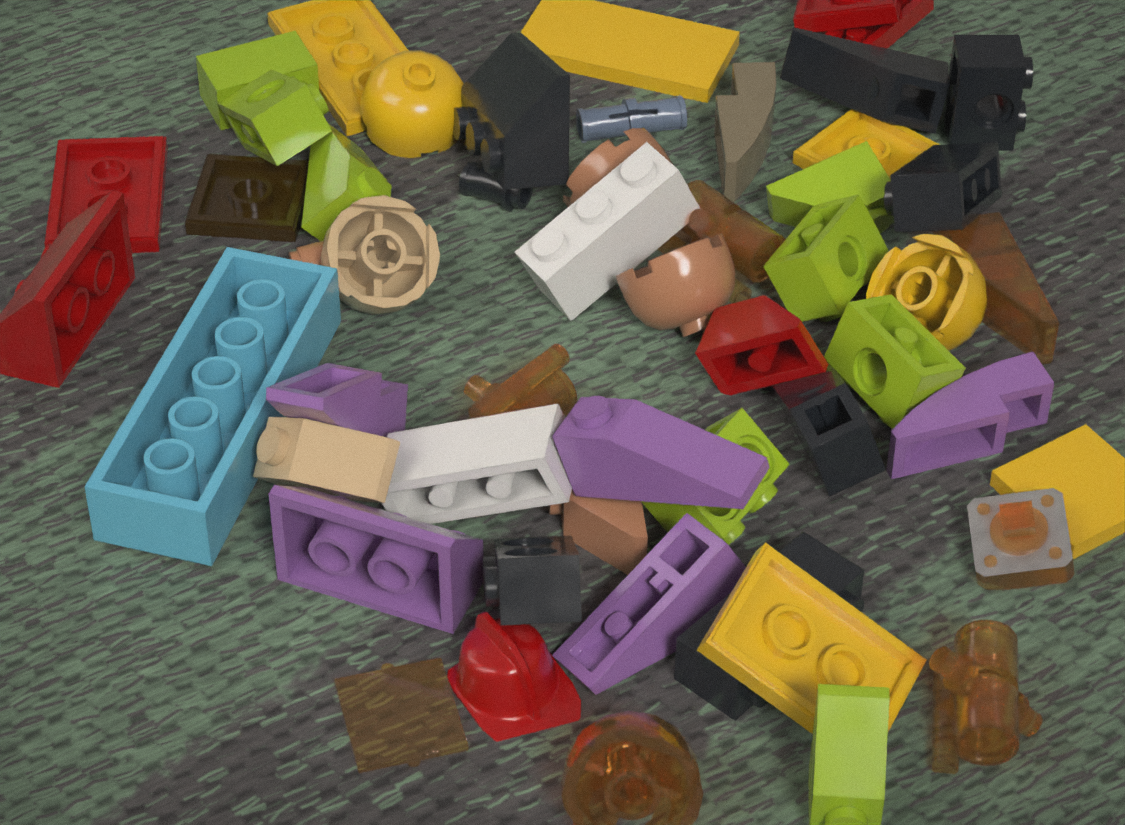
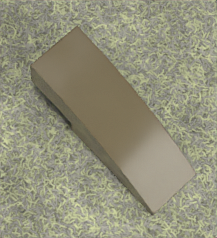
M775 62L733 63L731 95H716L714 138L724 202H735L745 191L762 166L768 151L774 122L776 95Z

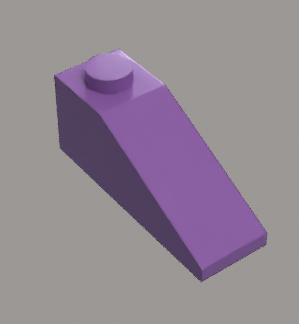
M603 396L580 397L552 436L575 496L744 509L770 468L767 457L636 399L605 398Z
M686 513L552 656L597 695L676 652V638L732 592L746 567L725 541Z

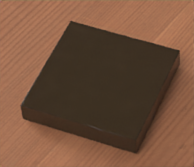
M207 154L185 220L186 235L296 243L303 217L309 161L288 159L279 166H276L261 157Z

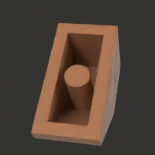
M572 489L569 502L548 505L549 515H561L563 536L571 535L575 544L628 575L647 555L648 536L642 501L575 496Z

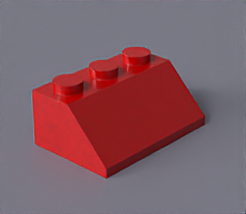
M112 190L68 222L55 241L45 247L40 261L29 276L19 282L14 296L0 314V374L59 388L135 279L124 194L122 192Z

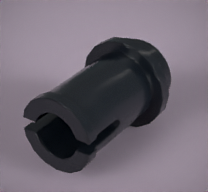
M473 161L466 163L459 179V190L462 195L500 203L501 207L509 212H512L514 208H526L533 193V187L504 190L488 172H485L482 165Z

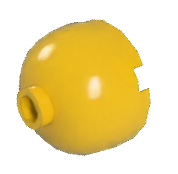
M421 50L403 51L386 58L370 73L361 97L360 115L367 126L366 134L373 144L393 156L416 158L421 157L422 153H432L437 150L440 153L449 149L458 141L453 135L454 108L462 107L461 87L464 84L451 64L432 53Z
M921 234L912 237L917 241L916 243L909 244L903 250L895 246L884 255L872 273L866 292V299L892 294L948 351L956 349L972 337L983 320L987 307L985 277L971 255L943 235Z

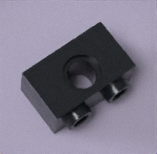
M954 35L949 70L950 86L943 114L947 143L998 142L999 151H1013L1016 132H1024L1026 105L1025 101L1021 99L1023 89H1031L1032 57H1024L1019 35Z

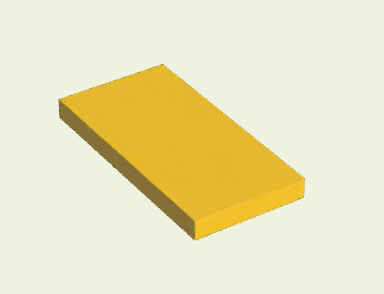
M311 0L267 13L268 25L275 35L296 31L318 65L319 92L323 96L329 112L345 135L350 136L367 131V126L363 122V118L361 119L360 104L370 73L386 58L403 51H409L371 0Z
M541 0L521 31L524 36L566 72L673 96L681 95L683 98L705 103L709 102L739 46L740 37L739 31L595 0Z

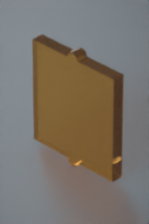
M441 658L396 667L391 663H385L382 665L381 670L334 679L358 773L406 763L410 767H417L420 765L421 760L469 750Z

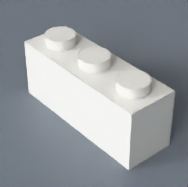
M646 142L517 249L515 254L539 290L571 321L618 283L616 280L617 275L637 267L702 211L680 171Z
M553 404L388 433L387 437L400 441V446L386 501L382 505L388 512L399 513L411 519L434 524L569 502L572 486L552 438L565 419L560 406Z

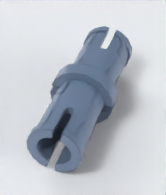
M681 95L674 98L637 102L634 97L625 98L620 105L577 109L576 127L582 143L627 136L624 131L632 128H645L649 133L675 129L684 130L687 127V110L684 98Z

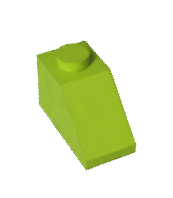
M865 141L767 185L769 215L775 222L796 227L814 205L859 194L879 233H882L894 223V216H889L886 213L884 203L885 185L891 180L870 145Z
M818 684L809 761V825H881L885 800L889 688Z

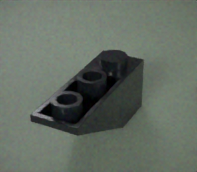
M795 27L792 28L780 75L782 80L882 122L935 134L950 86L948 62Z
M827 361L829 365L824 373L771 385L770 387L828 495L832 496L882 473L886 469L867 419L847 384Z

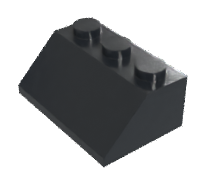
M521 32L510 33L461 87L462 107L454 108L453 135L468 150L469 154L482 165L485 172H488L504 190L565 185L569 179L570 75Z

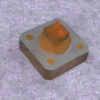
M1050 488L974 498L967 505L977 584L984 589L1010 590L1067 583L1075 575L1063 493Z

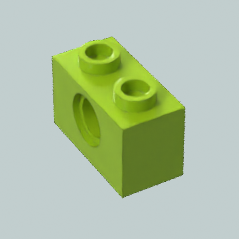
M272 69L218 103L243 147L276 166H279L332 132L324 117V114L328 113L329 109L318 89L313 84L307 86L294 76L288 77Z
M858 194L814 205L763 267L789 312L801 319L802 322L818 318L821 322H828L843 315L848 302L852 300L862 286L870 282L873 271L889 250L862 198Z
M892 294L848 302L824 356L844 382L866 401L878 414L883 423L892 429L911 410L935 392L961 378L966 369Z

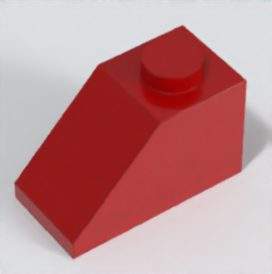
M765 295L714 309L695 352L720 393L726 395H735L824 373L829 365L801 319Z

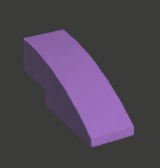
M1033 351L998 361L959 378L938 390L911 410L891 431L886 472L891 479L1002 453L1006 433L1047 423L1054 381Z
M325 363L266 387V401L285 417L305 418L387 437L388 433L405 430L408 384L382 380V373Z

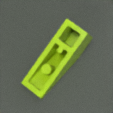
M330 124L332 132L311 144L301 225V228L319 241H324L326 231L341 211L347 209L361 198L382 195L391 197L392 185L361 147Z

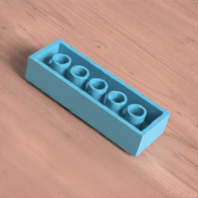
M230 247L225 249L85 485L93 539L95 541L203 565H213L258 478L253 477L258 459L256 449L258 440L266 428L268 417H285L266 401V387L316 368L341 323L337 268Z

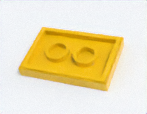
M766 542L754 553L697 648V651L812 734L818 684L889 688V732L927 659Z

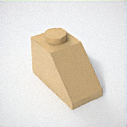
M268 417L266 428L257 443L256 453L258 459L253 477L276 485L307 487L354 501L385 503L400 441L305 418Z

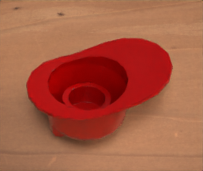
M486 611L478 614L475 628L468 633L461 644L459 663L448 669L447 680L453 693L479 727L494 741L499 742L579 721L581 718V699L572 681L550 654L540 632L530 624L501 625L500 618L493 619Z

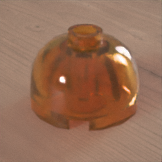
M632 710L607 714L584 728L568 748L561 779V797L564 810L566 809L567 814L573 820V825H616L619 818L638 820L647 817L651 813H653L652 819L645 825H692L698 818L704 794L697 756L681 731L662 718L651 713Z

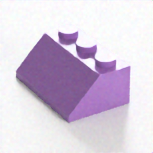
M274 485L268 493L277 580L454 634L483 583L482 539L307 487Z

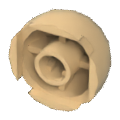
M385 195L361 198L347 209L341 211L326 231L320 256L321 265L337 268L339 298L353 310L371 315L400 311L417 301L436 278L440 260L436 233L430 224L425 225L423 220L414 213L416 209L406 201Z

